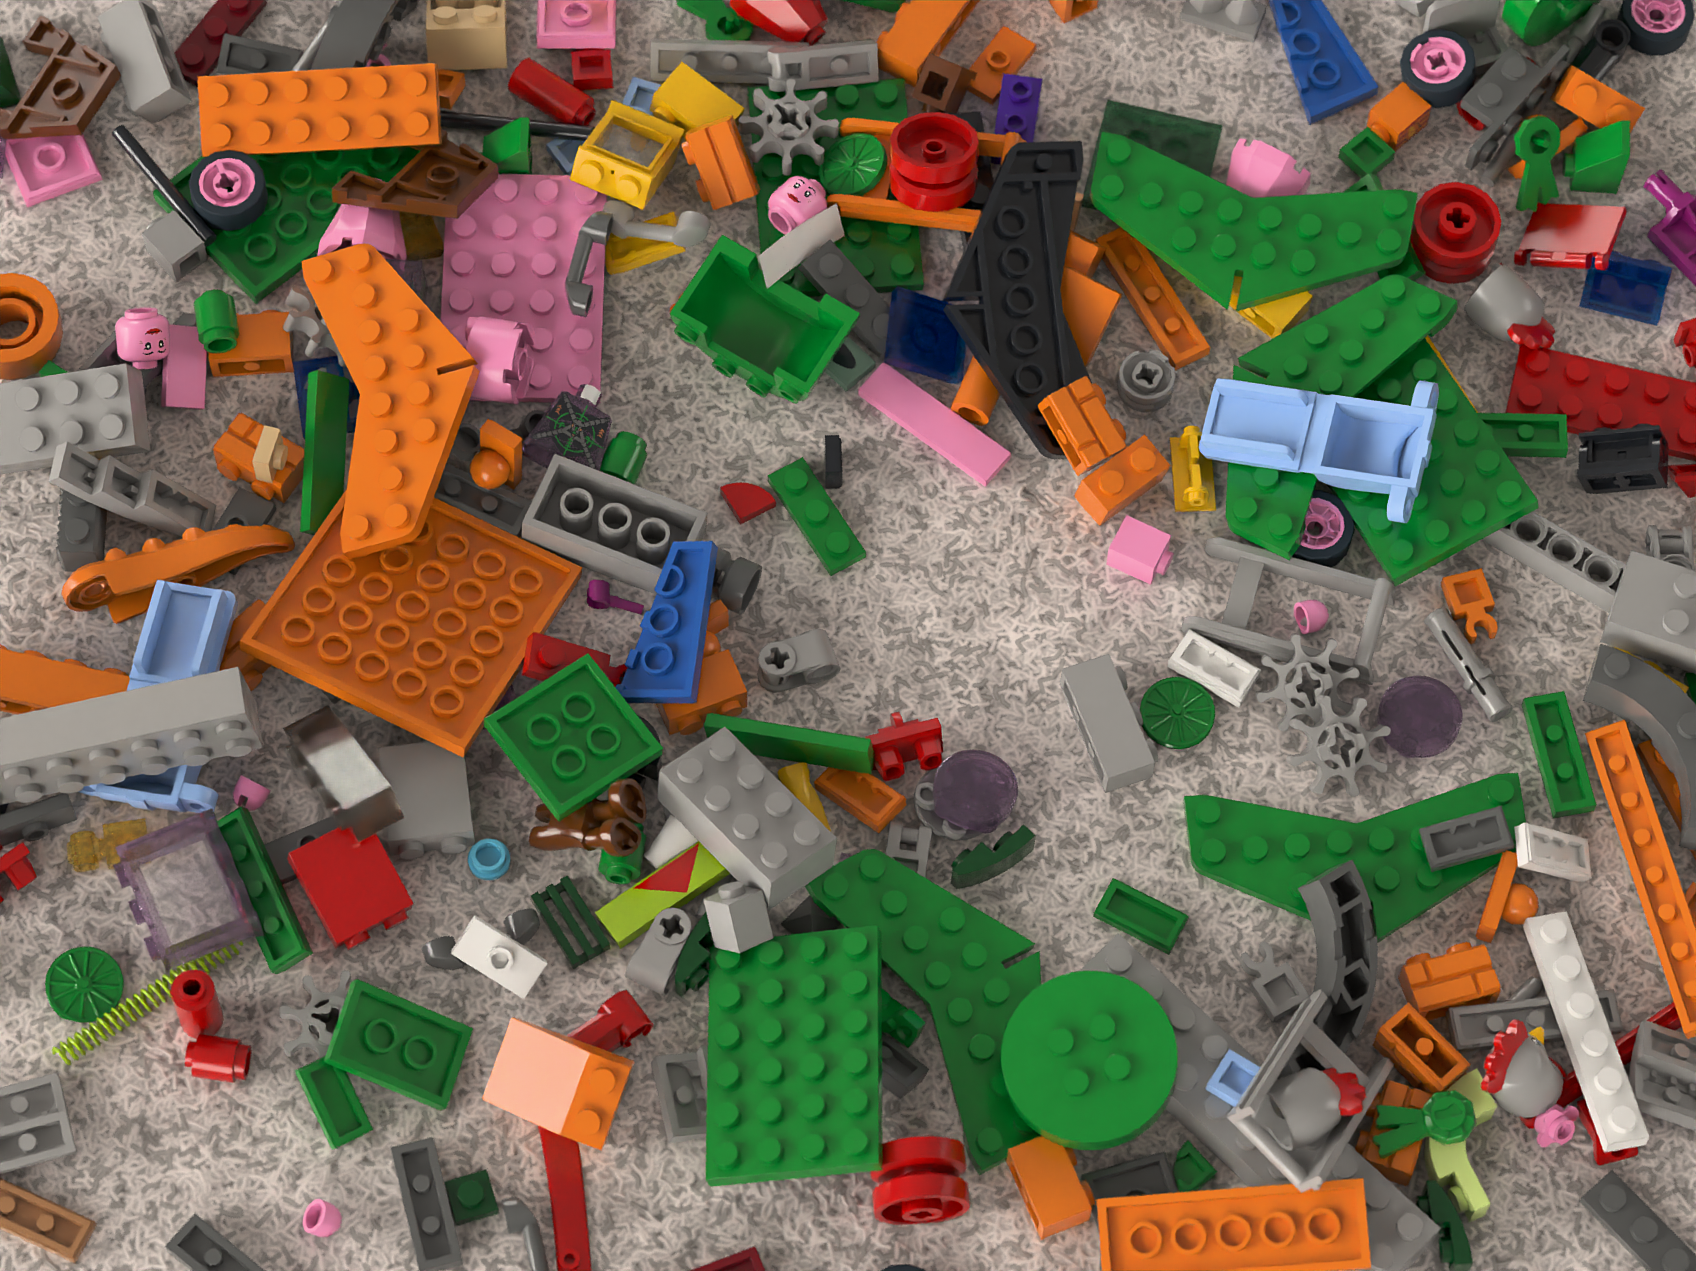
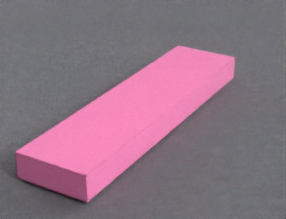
M884 361L858 389V395L985 487L1011 459V452Z

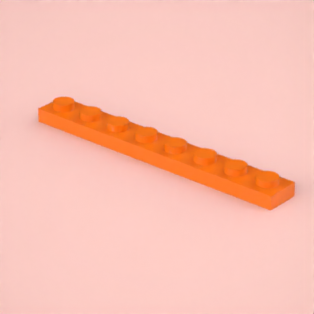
M1624 719L1585 733L1684 1034L1687 1039L1696 1037V926L1628 725Z

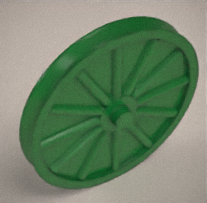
M854 133L839 139L827 150L824 155V163L820 165L819 177L823 187L831 195L862 196L868 193L879 183L887 167L886 150L876 137L866 133Z
M1170 677L1154 683L1145 692L1140 705L1144 731L1154 742L1167 748L1185 749L1199 744L1208 736L1214 724L1215 706L1210 694L1200 684L1187 678Z
M88 946L72 948L58 956L51 964L45 980V992L52 1009L61 1018L80 1023L96 1021L97 1017L103 1018L104 1013H110L111 1008H115L119 1003L124 988L123 974L115 959L101 949Z

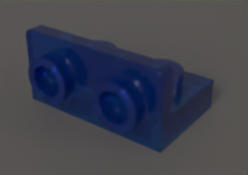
M1612 250L1608 268L1606 270H1597L1595 268V257H1592L1591 267L1587 269L1579 307L1657 326L1672 268L1664 266L1655 260H1640L1623 256L1621 253Z

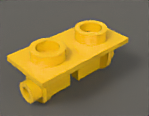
M1187 426L1183 429L1184 433L1180 437H1170L1175 512L1216 511L1212 460L1205 458L1199 450L1202 435L1198 426Z

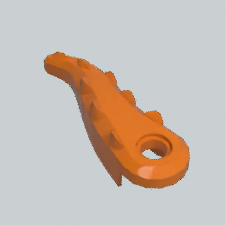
M232 524L226 528L208 532L192 527L185 530L182 539L165 544L161 539L150 538L145 541L142 551L126 555L124 551L116 547L110 549L104 560L86 564L74 571L63 585L61 594L68 608L77 612L91 611L103 605H108L113 622L118 624L148 612L157 580L201 587L250 560L265 555L292 551L295 548V542L290 533L272 525L241 526Z

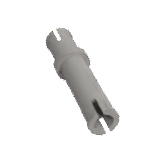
M1442 607L1430 613L1425 618L1424 623L1429 627L1445 651V654L1465 681L1463 687L1468 694L1473 693L1487 714L1489 721L1495 722L1508 715L1513 707L1495 683V674L1491 668L1484 667L1470 646V643L1450 616L1448 609Z

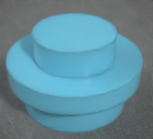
M480 840L469 851V868L479 879L487 881L496 880L502 877L510 867V852L506 845L499 840Z

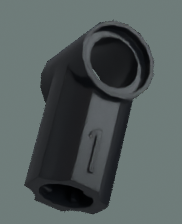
M1617 19L1602 21L1598 25L1594 36L1571 65L1602 82L1613 66L1621 61L1630 41L1628 27ZM1603 40L1613 42L1616 47L1606 45Z

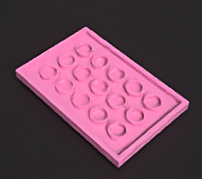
M498 174V179L458 219L445 217L441 322L465 349L468 342L465 338V330L469 317H488L528 323L532 326L534 345L527 344L528 357L534 358L533 370L526 395L523 399L517 398L518 402L557 403L562 398V394L566 393L571 403H592L580 397L585 385L594 386L601 392L606 245L593 242L582 280L583 284L593 286L592 301L587 317L571 313L566 295L565 280L579 231L591 215L597 211H602L604 204L607 202V195L571 181V175ZM601 394L596 403L600 404ZM470 398L469 401H488V400H481V399Z

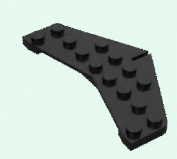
M1082 141L1023 142L1014 145L1006 153L942 302L979 300V304L946 305L943 311L1037 450L1049 459H1067L1037 405L1048 395L1084 376H1087L1091 382L1064 315L1060 290L1077 184L1081 180L1084 162Z

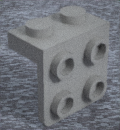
M1436 0L1427 8L1423 33L1441 29L1455 32L1464 37L1474 50L1476 76L1486 73L1508 49L1495 26L1500 0ZM1440 65L1433 67L1432 70H1436Z

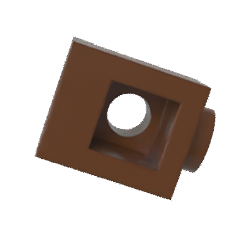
M929 53L911 97L924 102L921 110L927 113H958L971 79L975 80L977 73Z

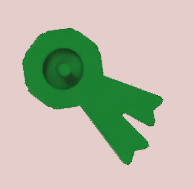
M676 0L677 6L706 20L705 31L707 39L751 41L753 23L740 17L733 8L726 7L723 0Z
M1536 116L1524 120L1519 131L1514 135L1515 153L1526 162L1516 203V210L1518 211L1528 209L1535 212L1538 202L1545 205L1551 198L1559 197L1550 161L1560 147L1559 127L1551 119L1544 116Z
M1452 1090L1434 1093L1422 1110L1378 1105L1377 1114L1379 1117L1376 1119V1129L1394 1130L1376 1135L1372 1139L1374 1144L1380 1147V1158H1386L1427 1136L1443 1145L1463 1142L1469 1137L1476 1126L1473 1103L1458 1091Z

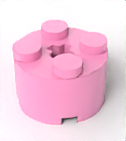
M469 317L465 330V338L468 341L466 350L476 360L478 364L475 366L480 371L470 398L514 405L519 404L517 398L523 399L525 397L533 370L534 358L528 357L527 344L534 345L532 326L528 323L495 318Z

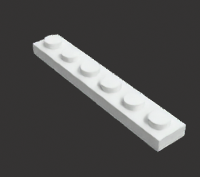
M1567 911L1526 918L1523 929L1604 1153L1646 1145L1649 1134Z

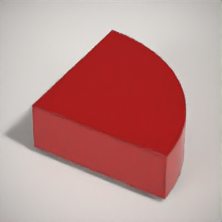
M737 482L720 487L721 495L740 525L776 507V500L773 496L757 485Z

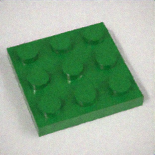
M588 653L484 719V727L558 822L609 790L611 784L615 781L626 779L660 757L663 753L661 744Z

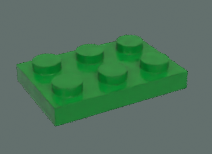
M356 979L350 984L324 1062L441 1111L448 1106L473 1028Z

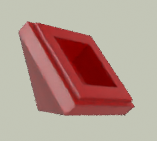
M1696 464L1668 465V476L1688 498L1695 497Z

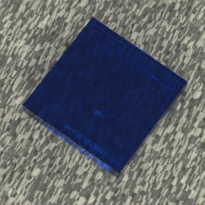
M897 287L891 294L884 363L950 384H959L963 380L966 343L943 311L946 305L955 304L942 302V300Z

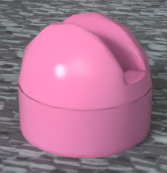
M1305 600L1297 602L1294 606V617L1302 634L1306 635L1317 632L1325 626L1329 614L1328 609L1322 602L1318 600ZM1305 616L1307 618V626L1300 624V621Z
M240 775L234 787L233 799L239 807L247 797L248 800L245 808L253 811L262 806L270 790Z
M315 1199L305 1211L303 1228L306 1232L315 1236L329 1237L341 1227L342 1216L339 1209L332 1203L322 1199Z

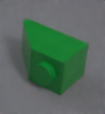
M521 117L483 137V151L478 153L498 165V174L532 175L533 154L529 117Z
M1621 120L1575 138L1571 153L1564 154L1562 166L1563 177H1569V191L1617 194L1630 157V121Z

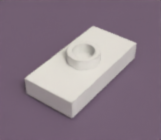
M1191 629L1188 630L1168 660L1167 665L1170 669L1197 682L1205 689L1238 708L1261 673V669Z
M1525 822L1514 827L1518 867L1575 882H1585L1592 879L1588 839Z
M475 915L451 950L452 955L525 999L548 964L547 960Z

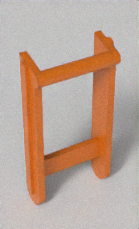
M846 118L842 120L840 125L842 136L866 133L880 141L887 153V167L879 183L868 193L864 194L863 197L833 194L827 197V208L837 203L840 217L967 232L973 231L981 210L955 208L949 211L927 212L913 209L900 201L888 200L891 164L890 137L894 127L899 123L860 118ZM977 132L979 141L978 155L1000 157L1001 164L1006 153L1014 145L1026 142L1020 134L1015 132H1008L1006 135Z

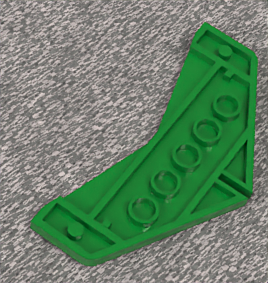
M1103 131L1090 190V199L1095 208L1227 310L1230 303L1234 276L1242 277L1236 311L1399 265L1404 260L1409 247L1418 195L1416 192L1390 189L1252 198L1123 135Z
M1386 276L1238 357L1240 367L1233 364V380L1355 398L1426 336L1433 337L1442 330L1458 310L1457 300L1404 276ZM1228 462L1225 515L1229 529L1234 534L1290 561L1303 538L1306 528L1305 519L1317 484V477L1312 473H1296Z
M1518 773L1496 774L1359 823L1210 795L1184 796L1183 799L1190 861L1197 873L1310 921L1308 909L1298 888L1328 869L1353 860L1370 899L1374 933L1377 936V942L1382 941L1497 867L1503 852L1431 872L1419 834L1420 828L1502 806L1514 843V849L1508 851L1517 853L1514 827L1524 822L1526 823Z
M876 849L860 851L833 865L829 870L805 885L814 903L830 918L835 917L846 928L878 925L881 931L882 962L922 999L932 1016L964 1132L962 1136L967 1155L979 1176L1005 1162L1008 1149L1040 1137L1041 1135L1021 1118L1013 1106L1007 1093L1001 1064L1002 1041L1011 1016L1022 1000L1041 985L1040 951L1006 969L1003 965L1032 950L1035 943Z

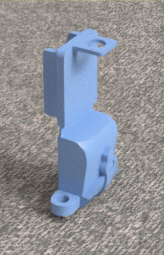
M1217 378L1213 387L1199 443V450L1205 458L1296 473H1312L1319 481L1333 487L1390 494L1387 505L1388 520L1407 523L1412 513L1414 500L1419 493L1424 469L1428 467L1431 456V439L1437 417L1436 408L1439 387L1435 382L1418 381L1411 406Z
M157 580L134 655L127 691L219 671L238 607L234 594L221 589ZM181 765L168 768L162 774L135 775L126 777L124 781L117 784L98 783L84 786L82 790L78 791L86 795L100 797L104 800L129 803L131 806L139 809L153 811L159 808L201 814L214 813L219 796L215 790L196 784L202 765Z

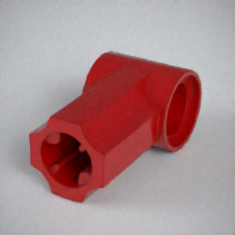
M622 990L607 999L598 1009L597 1015L566 1036L612 1053L620 1046L623 1048L630 1047L632 1045L630 1041L640 1034L646 1036L652 1030L654 1024L629 991Z

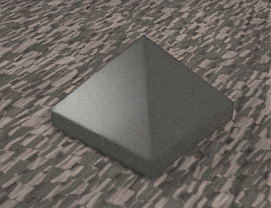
M809 895L781 923V926L790 934L835 930L841 923L835 917L830 918L814 903Z

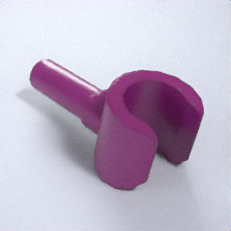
M598 579L589 582V588H587V604L593 609L616 607L642 614L643 604L610 595V583Z

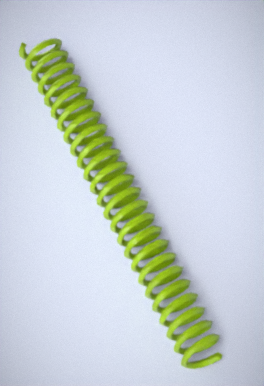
M228 931L227 937H220V942L213 941V947L207 945L206 952L199 950V957L192 955V962L184 960V967L177 965V972L170 969V977L163 974L162 981L155 979V986L148 984V991L141 989V996L134 993L133 1000L126 998V1005L119 1003V1011L116 1008H111V1015L104 1013V1020L97 1017V1025L90 1022L89 1029L82 1027V1035L79 1032L74 1033L75 1040L72 1037H67V1044L60 1042V1049L53 1046L52 1053L56 1054L57 1052L65 1063L71 1066L72 1062L66 1057V1050L74 1060L78 1061L79 1059L73 1051V1045L83 1056H86V1051L82 1049L80 1040L90 1051H93L94 1048L88 1042L87 1034L97 1046H100L101 1042L96 1038L95 1030L104 1041H108V1037L103 1033L102 1025L111 1036H115L116 1033L111 1029L110 1021L122 1032L123 1027L117 1022V1016L126 1026L130 1027V1022L125 1018L124 1010L134 1022H137L138 1019L132 1013L131 1005L141 1017H144L145 1013L139 1008V1001L148 1012H152V1008L146 1002V996L155 1007L159 1008L160 1004L155 1000L153 991L166 1003L167 999L161 993V987L171 997L168 982L172 985L175 976L177 977L182 971L190 970L189 966L192 970H198L196 961L207 974H210V970L205 965L204 957L214 969H217L218 966L212 960L211 952L221 964H225V961L219 955L218 947L228 959L232 960V956L226 950L225 942L236 955H239V951L234 946L232 937L240 946H243L244 943L235 933Z

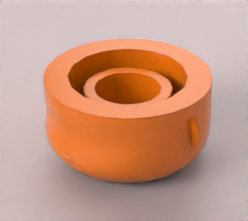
M0 274V326L12 321L28 323L26 331L14 339L0 338V379L3 380L24 379L37 374L49 360L51 362L54 360L60 349L63 336L62 319L53 294L42 282L24 274Z

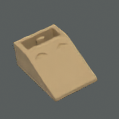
M427 0L425 30L428 63L438 64V69L445 70L507 68L506 0Z

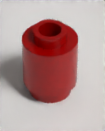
M199 1034L196 1042L189 1041L187 1045L185 1067L191 1068L192 1077L234 1083L236 1079L246 1080L251 1064L252 1047L251 1045L242 1044L240 1039Z

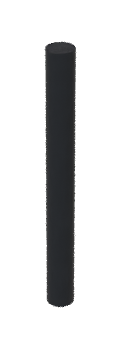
M440 111L441 126L494 132L518 119ZM530 120L531 136L585 142L595 129L594 126Z
M124 125L116 127L112 132L115 140L175 212L204 241V245L210 246L217 239L216 234Z

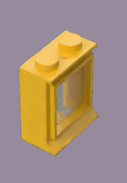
M612 100L604 117L584 144L578 147L570 180L643 210L672 170L685 129Z

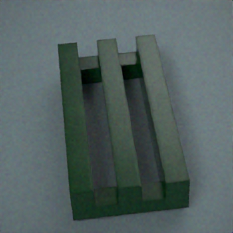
M568 875L561 878L560 883L554 886L552 883L545 887L546 891L530 895L533 905L573 969L611 949L609 941ZM566 892L598 945L592 948L561 898L560 893ZM547 900H552L584 953L577 956L546 906L545 902Z

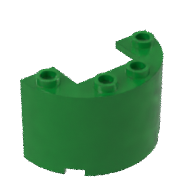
M721 235L669 313L676 325L674 329L675 334L682 340L694 344L713 359L712 366L719 373L729 378H732L734 374L747 380L746 386L761 397H766L770 393L795 404L808 398L860 318L859 312L826 293L821 301L817 302L780 280H777L767 289L763 271L759 269L757 254L724 235Z

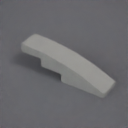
M69 442L57 446L49 477L50 483L122 517L168 533L183 536L185 530L192 527L200 528L205 532L211 531L216 505L154 469L140 473L111 455L99 460Z

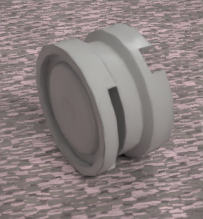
M1149 349V352L1139 353V350L1129 354L1121 364L1117 383L1118 395L1123 403L1132 410L1143 413L1155 412L1163 408L1171 399L1176 378L1175 368H1172L1169 358L1161 352Z

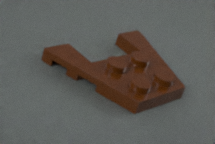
M40 15L22 42L28 51L48 56L49 59L13 111L0 108V140L82 135L121 77V73L114 63L86 44L82 46L72 38L70 33L62 28L59 30L52 25L48 18Z
M441 128L442 145L409 146L420 152L389 182H384L351 170L332 188V202L458 219L498 179V165L465 143L459 146L447 139V132Z

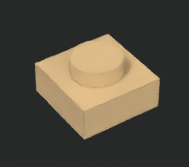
M264 425L252 460L256 480L272 483L277 469L283 470L285 466L288 446L283 444L281 429Z

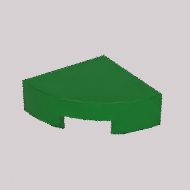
M1187 1140L1178 1151L1175 1165L1173 1166V1177L1179 1192L1198 1191L1215 1177L1218 1172L1192 1143Z

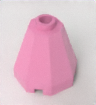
M1239 139L1232 151L1226 185L1252 198L1304 195L1310 185L1311 173L1304 167L1301 173H1298L1294 169L1297 161L1292 156L1262 141L1253 140L1250 147H1247V139Z
M342 204L320 240L317 255L320 256L366 243L374 246L398 274L404 271L407 255L399 211Z

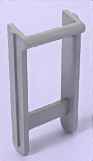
M1213 537L1206 541L1204 550L1209 556L1238 563L1222 623L1202 617L1188 616L1184 618L1181 627L1185 634L1191 629L1210 641L1289 662L1295 653L1292 642L1246 630L1261 574L1264 570L1371 600L1355 659L1330 653L1329 665L1338 672L1356 667L1359 670V677L1348 679L1373 685L1374 675L1371 661L1387 604L1394 606L1396 600V590L1390 580L1385 578L1374 580L1294 557L1289 561L1271 551L1224 538ZM1301 645L1303 652L1308 655H1317L1322 652V650ZM1316 663L1311 664V667H1313L1314 669L1318 671H1324V668Z
M1322 990L1316 991L1310 997L1303 1000L1243 1096L1227 1115V1118L1301 1193L1311 1188L1314 1191L1321 1188L1394 1066V1063L1388 1057H1385L1378 1061L1365 1075L1313 1022L1328 997ZM1299 1042L1325 1069L1335 1068L1338 1074L1345 1072L1355 1073L1359 1084L1366 1089V1098L1362 1101L1363 1111L1359 1114L1341 1117L1339 1123L1331 1130L1307 1172L1250 1116L1260 1106Z

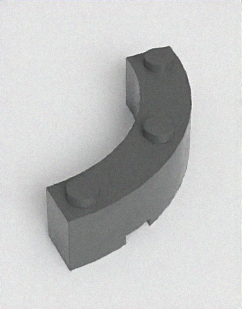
M342 0L339 7L333 6L327 19L328 29L316 54L311 70L366 67L369 59L377 60L390 37L392 30L390 26L391 21H401L407 14L416 9L419 0Z
M1600 644L1592 663L1583 701L1604 708L1625 719L1629 724L1630 721H1633L1652 739L1651 744L1661 755L1669 771L1674 773L1681 794L1679 800L1682 821L1679 846L1696 851V704L1678 685L1654 667L1626 652Z
M1353 860L1328 869L1298 888L1308 909L1316 940L1317 970L1313 993L1322 990L1328 996L1313 1022L1344 1054L1347 1052L1352 1041L1356 1040L1362 1031L1371 1007L1378 969L1377 936L1373 937L1368 911L1372 907L1363 880ZM1299 1042L1277 1079L1279 1080L1307 1068H1315L1319 1071H1323L1325 1068Z

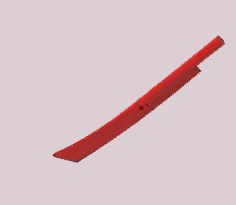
M538 1125L550 1194L557 1271H592L579 1144L577 1141L558 1135Z

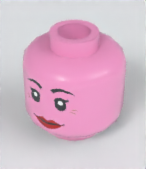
M801 176L789 178L768 200V217L770 222L779 232L786 235L806 220L827 209L826 192L823 186L814 179L808 180Z
M152 307L125 310V316L116 322L118 356L125 361L133 362V367L137 369L155 368L158 366L157 360H161L169 355V321L165 316L158 314V309Z

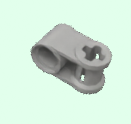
M1648 525L1645 537L1647 555L1695 571L1693 531L1690 525H1683L1681 529H1657L1655 525Z
M814 629L795 637L766 644L759 654L757 676L758 682L765 690L777 693L806 684L821 682L819 678L822 677L824 681L832 679L841 669L826 630ZM779 677H782L781 683H779Z
M666 908L658 913L644 940L630 959L625 973L626 978L663 996L668 993L669 989L666 986L671 977H675L681 952L692 932L691 920L684 911L677 908ZM676 926L680 927L681 935L674 933L671 938L666 937L665 929L673 931Z

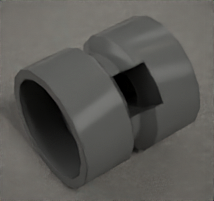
M718 547L711 600L713 598L721 599L728 610L742 615L757 589L762 566L742 557L731 560L730 552ZM722 571H724V577L721 581V584L717 583V581Z

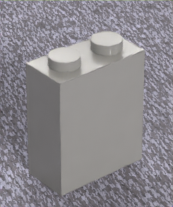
M430 741L379 747L378 755L391 856L399 855L400 858L409 860L422 857L426 851L441 850L445 854H457L464 852L467 846H473L475 844L465 756L463 758Z

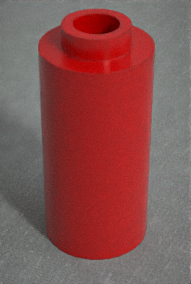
M529 57L518 64L509 79L508 91L558 123L589 126L595 117L596 109L593 108L594 98Z
M187 970L179 974L171 985V997L183 1031L197 1039L199 1034L214 1036L222 1027L224 1016L213 980L208 974L200 970Z

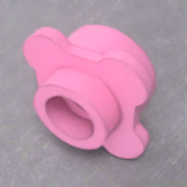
M1555 1104L1545 1113L1538 1115L1534 1123L1535 1130L1539 1133L1537 1143L1541 1147H1547L1551 1143L1563 1145L1571 1140L1575 1131L1574 1121L1579 1116L1578 1109L1572 1105L1563 1109L1558 1104Z

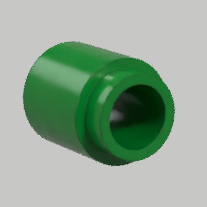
M217 289L202 293L193 304L199 341L204 344V349L210 353H225L234 349L237 345L236 340L240 335L234 298Z
M618 432L615 438L610 439L597 470L635 485L647 458L645 451L647 443L633 433Z
M642 823L634 824L641 833V842L632 854L625 857H615L608 855L604 849L601 850L598 870L605 875L607 881L625 885L629 884L631 880L640 877L647 836L643 833L644 826Z

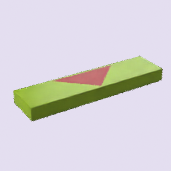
M698 841L597 910L595 914L621 949L648 931L659 912L666 908L680 909L728 876L730 872Z

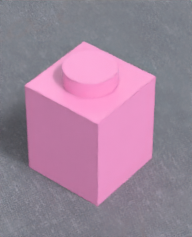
M1126 515L1109 547L1106 565L1151 585L1156 574L1164 575L1172 561L1174 553L1168 551L1171 535Z

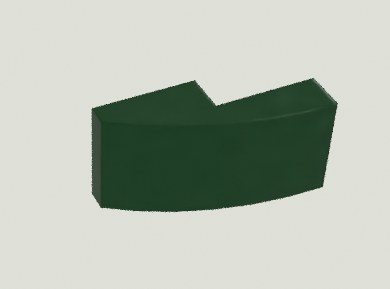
M1023 824L1014 834L1010 831L1006 832L996 842L993 851L983 842H980L972 851L966 848L955 858L951 865L953 868L951 885L956 889L966 888L985 882L1007 871L1034 850L1036 835Z
M707 912L704 913L689 935L677 964L675 992L681 997L690 988L694 992L699 990L709 979L711 953L706 948L710 950L714 942Z
M1428 1180L1422 1190V1195L1416 1196L1415 1205L1440 1227L1438 1234L1445 1235V1237H1439L1438 1242L1440 1261L1442 1264L1448 1263L1449 1271H1470L1473 1260L1462 1221L1442 1187L1436 1180Z

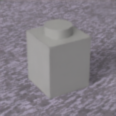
M174 210L165 217L153 220L147 229L142 232L146 251L175 282H178L208 260L204 241Z
M730 882L718 888L719 893L703 899L715 948L741 953L774 938L762 889L744 886L743 882Z

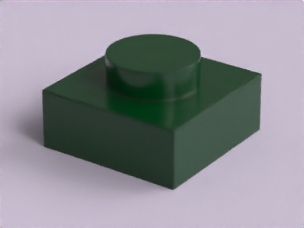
M487 1169L444 1182L457 1226L499 1214Z

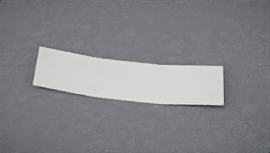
M837 203L806 220L759 255L767 289L788 271L809 258L827 241L831 239L832 242H835L844 236Z

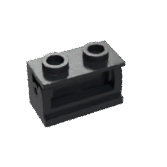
M1637 424L1632 428L1615 430L1596 428L1592 432L1578 433V437L1583 445L1579 447L1577 478L1586 493L1603 494L1668 488L1669 444L1659 425Z

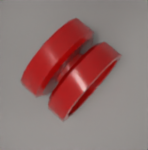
M940 112L919 113L900 122L894 127L890 137L891 164L889 182L892 194L901 203L921 211H949L963 206L974 196L978 186V168L976 163L979 154V141L976 130L967 121L955 115Z
M1450 182L1439 184L1423 194L1415 207L1410 242L1426 272L1424 275L1434 281L1456 284L1469 282L1485 271L1491 263L1502 222L1498 206L1487 193L1474 185Z
M941 1136L906 1137L883 1143L882 1170L870 1171L871 1179L879 1184V1186L873 1189L872 1193L874 1217L884 1223L910 1225L944 1222L960 1217L969 1211L968 1183L959 1177L966 1172L964 1144L959 1140Z

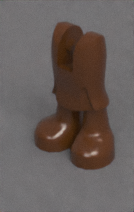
M632 778L619 779L611 784L608 790V800L600 801L595 798L559 822L544 803L538 805L535 810V817L541 822L549 823V825L537 826L531 829L529 835L530 846L544 851H558L571 848L593 851L602 848L608 855L615 857H625L632 854L641 842V833L634 824L644 823L647 814L646 801L641 786Z

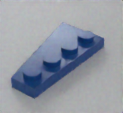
M1268 0L1309 125L1377 95L1379 86L1322 0Z
M673 541L654 589L657 593L650 612H645L640 624L643 630L635 650H630L625 662L627 667L621 685H616V689L627 703H697L718 547L713 541Z

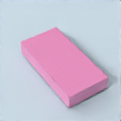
M169 324L170 353L167 357L163 358L161 407L205 409L207 351L204 349V344L199 341L197 327Z

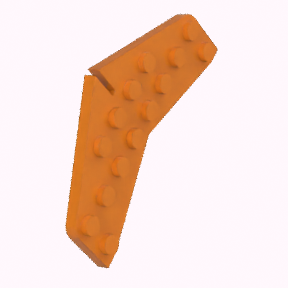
M366 243L301 261L304 280L360 393L340 532L342 551L348 559L409 543L419 536L480 373L475 366L478 363L375 247Z

